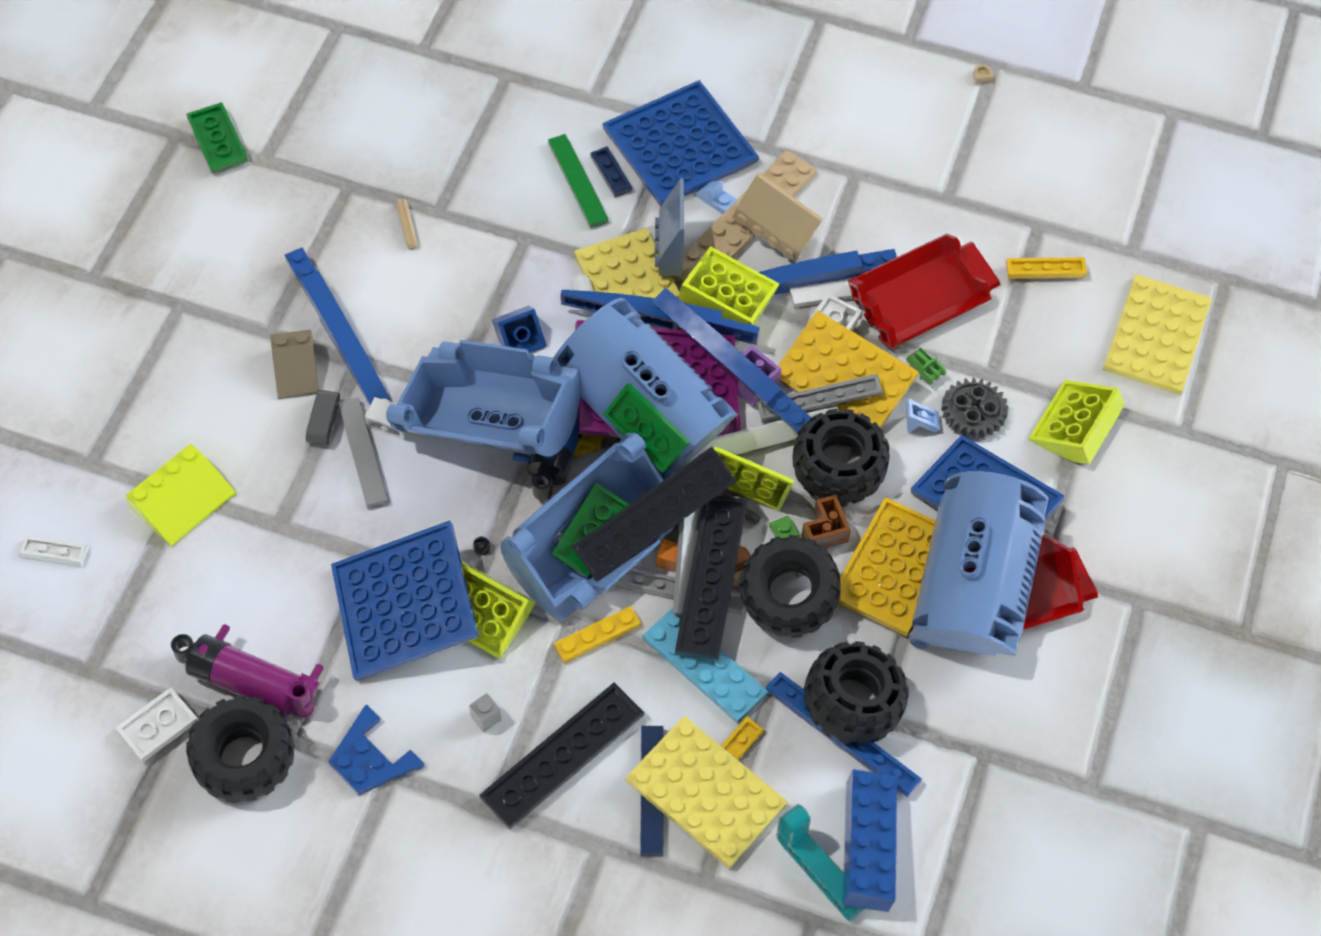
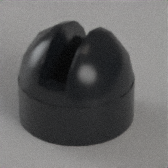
M479 536L474 540L473 549L475 553L485 555L490 551V542L486 537Z

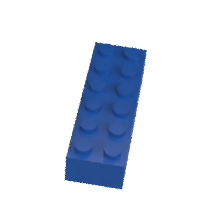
M852 769L846 782L844 906L889 912L896 900L897 776Z

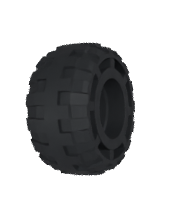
M836 408L826 411V414L819 413L813 416L810 422L801 427L795 439L792 461L798 482L804 485V489L811 496L817 495L821 499L836 495L840 505H846L847 502L851 501L853 504L863 501L865 496H872L878 490L887 474L890 454L888 440L885 439L883 430L876 422L871 423V419L863 413L858 415L851 409L837 411ZM843 444L853 448L860 458L852 463H837L830 460L823 453V450L831 445Z
M789 535V537L780 538V536L772 538L770 542L761 544L754 549V553L751 557L747 558L744 564L740 589L745 609L759 627L772 632L776 636H792L794 638L819 630L820 626L831 619L840 600L841 581L838 567L831 554L825 548H822L816 541L810 538L803 539L799 538V535ZM786 572H798L805 575L811 582V592L808 597L797 604H783L775 600L770 588L772 582L779 575Z
M846 641L825 649L814 660L806 677L803 699L807 711L810 712L811 720L816 726L820 725L823 733L828 737L834 736L839 739L838 742L845 744L855 742L856 745H865L871 740L876 742L885 738L899 724L907 707L909 687H907L906 676L902 668L896 665V659L890 654L886 655L881 651L882 648L875 645L871 647L865 645V642L855 641L853 644H849ZM854 680L871 689L875 698L869 700L857 699L849 695L842 688L840 681Z
M234 696V699L228 701L224 698L217 701L216 706L213 708H206L199 715V721L193 723L189 731V741L186 742L188 763L199 785L211 796L223 798L226 802L237 803L239 800H246V802L254 801L260 795L265 794L267 796L275 790L274 787L278 783H283L288 776V769L290 765H293L295 746L286 718L283 717L280 710L274 705L267 704L265 700L257 697L247 699L246 696ZM251 737L261 741L263 744L257 758L246 765L231 766L221 760L225 747L238 738Z

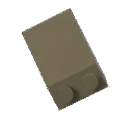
M303 330L270 335L278 399L317 394L319 385L312 331Z

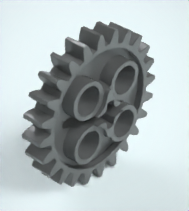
M964 378L963 384L957 381L956 386L950 385V389L945 391L941 411H943L942 417L947 418L946 424H952L951 430L958 428L959 435L966 432V438L970 434H973L975 439H977L978 434H981L983 438L986 437V433L992 436L994 430L999 431L1007 419L1009 408L1006 405L1007 398H1002L1003 392L997 393L998 386L991 388L990 381L985 385L983 384V379L978 383L975 378H972V382Z

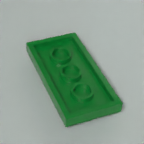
M222 102L186 113L188 122L211 173L248 161L247 155Z
M631 383L624 386L603 413L624 436L627 433H636L645 441L646 448L644 451L651 462L662 473L670 468L690 443Z
M594 483L550 555L587 578L590 573L571 546L630 504L598 483Z

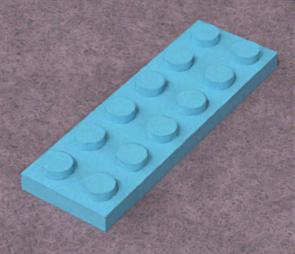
M672 608L642 635V639L738 724L768 695V691L722 650H720L718 661L675 654L681 616L673 614Z

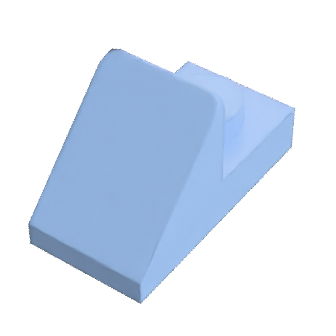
M722 180L709 182L695 194L697 198L721 214L737 200L723 190Z
M906 400L908 432L913 431L919 426L934 433L940 430L938 411L913 400Z

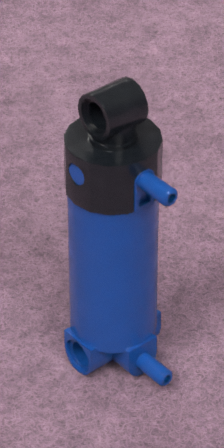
M578 414L568 441L556 455L548 457L541 456L538 453L530 454V456L516 452L513 454L512 459L514 461L528 464L526 469L532 476V493L539 500L549 499L553 494V485L563 484L567 480L574 459L573 455L581 435L578 434Z

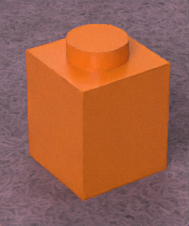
M666 539L662 540L656 556V567L676 573L678 543Z

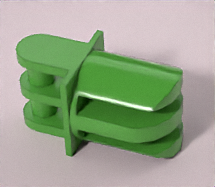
M919 348L918 351H915L906 358V361L919 372V379L923 378L929 385L934 383L933 380L940 379V375L946 374V369L937 361L938 358L933 359L922 348Z

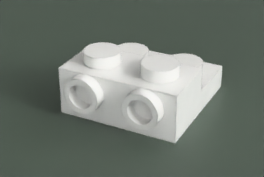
M828 293L815 310V312L817 310L852 332L854 329L859 330L863 324V319H861L863 310Z

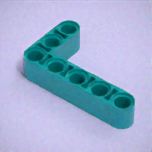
M797 804L779 818L776 834L777 840L843 917L851 921L865 909L843 905L844 873L808 834L811 822L810 815L802 805Z

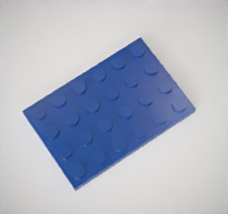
M963 435L911 487L912 494L938 509L941 496L944 494V482L954 474L967 471H984L1008 475L1036 486L1048 496L1045 521L1060 506L1065 496ZM977 528L975 532H982L984 528Z

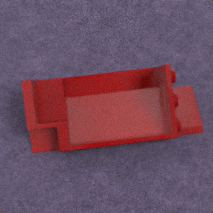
M1047 534L1042 535L1023 630L1084 611L1083 603L1085 601L1098 598L1097 590L1076 548H1068ZM968 568L965 572H974L975 568Z

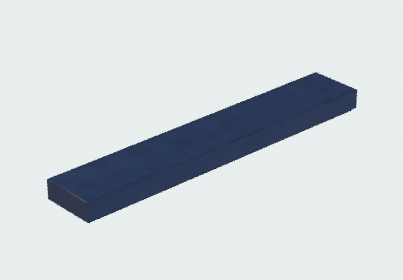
M641 725V761L664 738V726ZM641 795L640 856H663V813Z

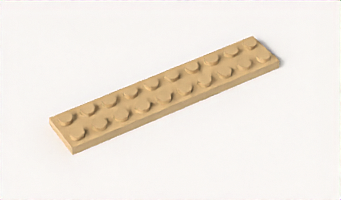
M786 150L762 175L794 197L817 174V169ZM746 191L683 254V276H672L683 284L710 246L734 259L755 237L751 230L744 225H740L733 218L735 210Z

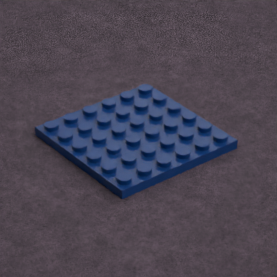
M700 80L602 123L603 130L660 207L679 179H684L685 196L702 188L709 182L717 181L759 161L758 154Z
M450 520L331 564L352 675L356 681L479 637L453 523Z

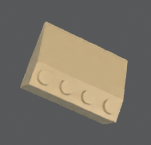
M759 172L733 215V218L740 225H744L755 236L765 240L769 246L776 248L786 258L793 260L795 263L808 248L823 220L822 217Z

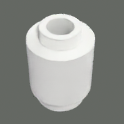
M577 275L571 281L572 290L593 291L591 280L588 276Z

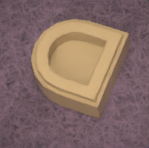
M978 65L973 71L975 84L989 83L994 80L992 70L987 65Z

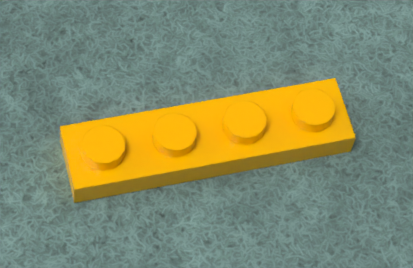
M1085 257L1007 258L1005 263L1008 279L1086 278L1087 275Z
M629 606L555 642L554 648L565 664L641 627V622L632 607Z

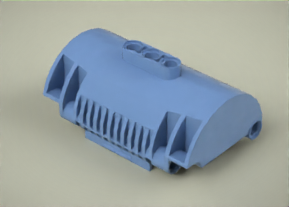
M617 298L604 305L582 323L563 343L553 358L558 360L561 367L579 370L580 397L621 439L624 435L603 413L624 386L631 383L690 441L666 472L662 473L655 466L662 479L665 480L695 457L738 414L722 397H717L712 392V387L706 385L707 382L701 379L699 374H695L696 371L690 368V365L685 363V360L679 357V354L671 346H668V343L652 329L651 325L645 324L640 319L641 315L624 298ZM633 359L636 361V364L630 366L626 363V360ZM642 374H648L650 375L651 379L648 381H644L641 379L640 376ZM663 389L666 394L659 396L655 393V390Z
M460 340L459 343L444 341L440 344L439 348L433 347L427 357H421L398 403L389 405L386 418L393 429L401 432H410L412 434L529 454L538 453L541 456L550 457L561 451L575 425L580 402L579 370L561 367L558 360L553 357L540 355L535 357L533 354H529L526 349Z
M627 433L622 437L620 443H615L517 527L513 532V537L507 536L501 541L500 546L503 559L519 585L536 601L538 606L560 622L565 620L576 609L584 610L599 594L607 591L637 565L674 529V527L669 529L598 581H595L591 574L587 578L583 577L550 555L558 543V534L563 535L594 483H598L628 504H631L640 498L636 495L643 489L647 493L664 481L644 451L646 448L645 441L636 433Z
M967 471L954 474L946 479L944 482V494L940 499L912 620L913 630L909 634L911 645L919 648H929L932 645L991 656L998 654L1016 656L1018 642H1020L1045 526L1048 496L1043 491L1021 479L994 472ZM977 528H984L982 532H975ZM973 548H980L978 552H970ZM968 568H975L974 572H965Z

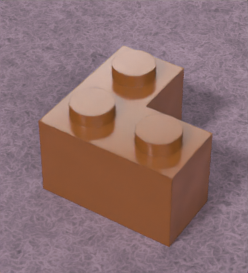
M832 495L817 499L814 509L816 520L803 523L802 538H810L825 549L847 543L851 529L837 496Z

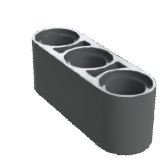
M320 389L317 391L306 430V442L322 445L329 444L339 408V392Z

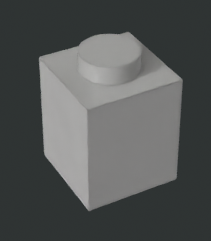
M488 693L469 705L470 716L483 733L501 721L500 708Z

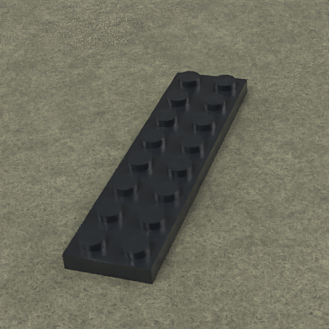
M710 447L571 547L594 580L598 581L737 481L714 448Z
M717 495L703 505L675 654L715 661L719 660L748 500Z
M613 682L479 794L480 799L510 830L644 716V711Z

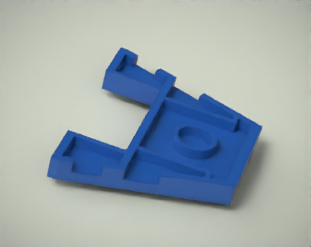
M367 704L363 707L328 761L329 765L358 796L385 785V782L396 777L401 778L406 776L408 772L415 769L420 770L424 767V763L411 749L395 763L391 764L364 736V734L380 722V717Z

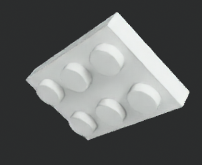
M170 687L115 727V729L138 758L145 762L191 728L198 719Z

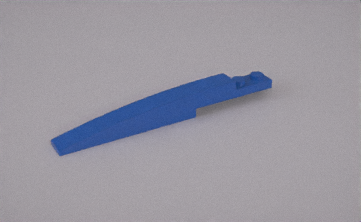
M303 247L285 254L286 262L313 305L321 324L369 405H371L375 397L391 401L349 322Z
M895 249L858 254L856 250L796 262L760 271L759 273L779 283L774 293L776 295L788 293L792 287L859 276L896 258L897 255Z
M666 287L652 301L662 313L797 434L804 424L810 422L812 417L788 397L773 380Z
M561 290L562 305L595 313L609 302L617 298H624L641 315L640 319L645 324L656 328L678 330V326L652 303L655 298L608 292ZM686 304L719 334L731 335L735 337V340L757 345L760 327L736 322L732 319H723V311Z

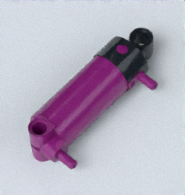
M227 624L221 626L215 637L203 634L196 642H193L189 635L179 634L172 639L171 649L178 662L186 663L185 669L189 676L210 685L218 686L238 696H246L247 699L252 697L263 699L267 704L274 705L285 716L292 713L298 717H308L312 714L314 710L312 697L320 685L317 680L324 669L321 664L315 665L310 676L303 673L298 675L223 641L230 630V626ZM182 647H188L186 650L180 651Z

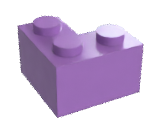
M753 345L742 353L777 385L780 383L782 369ZM739 381L738 395L753 407L760 399Z

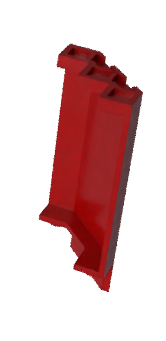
M948 233L848 280L852 299L856 305L861 304L865 311L863 313L865 319L871 327H876L880 334L878 338L881 343L890 348H894L991 300V290L1001 285L1000 280L973 242L961 246L959 239Z

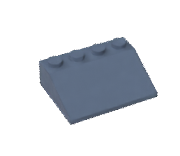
M679 179L660 207L659 217H655V229H659L655 230V254H659L655 255V267H659V275L683 276L684 179Z

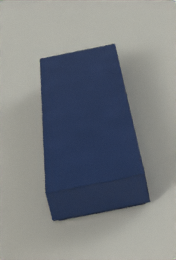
M608 146L590 152L591 159L615 198L632 192L631 184Z

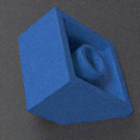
M526 306L491 319L497 338L502 346L526 349L528 353L547 346L535 308Z

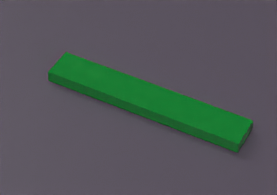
M563 134L548 139V144L589 227L593 228L608 223V217L567 135Z

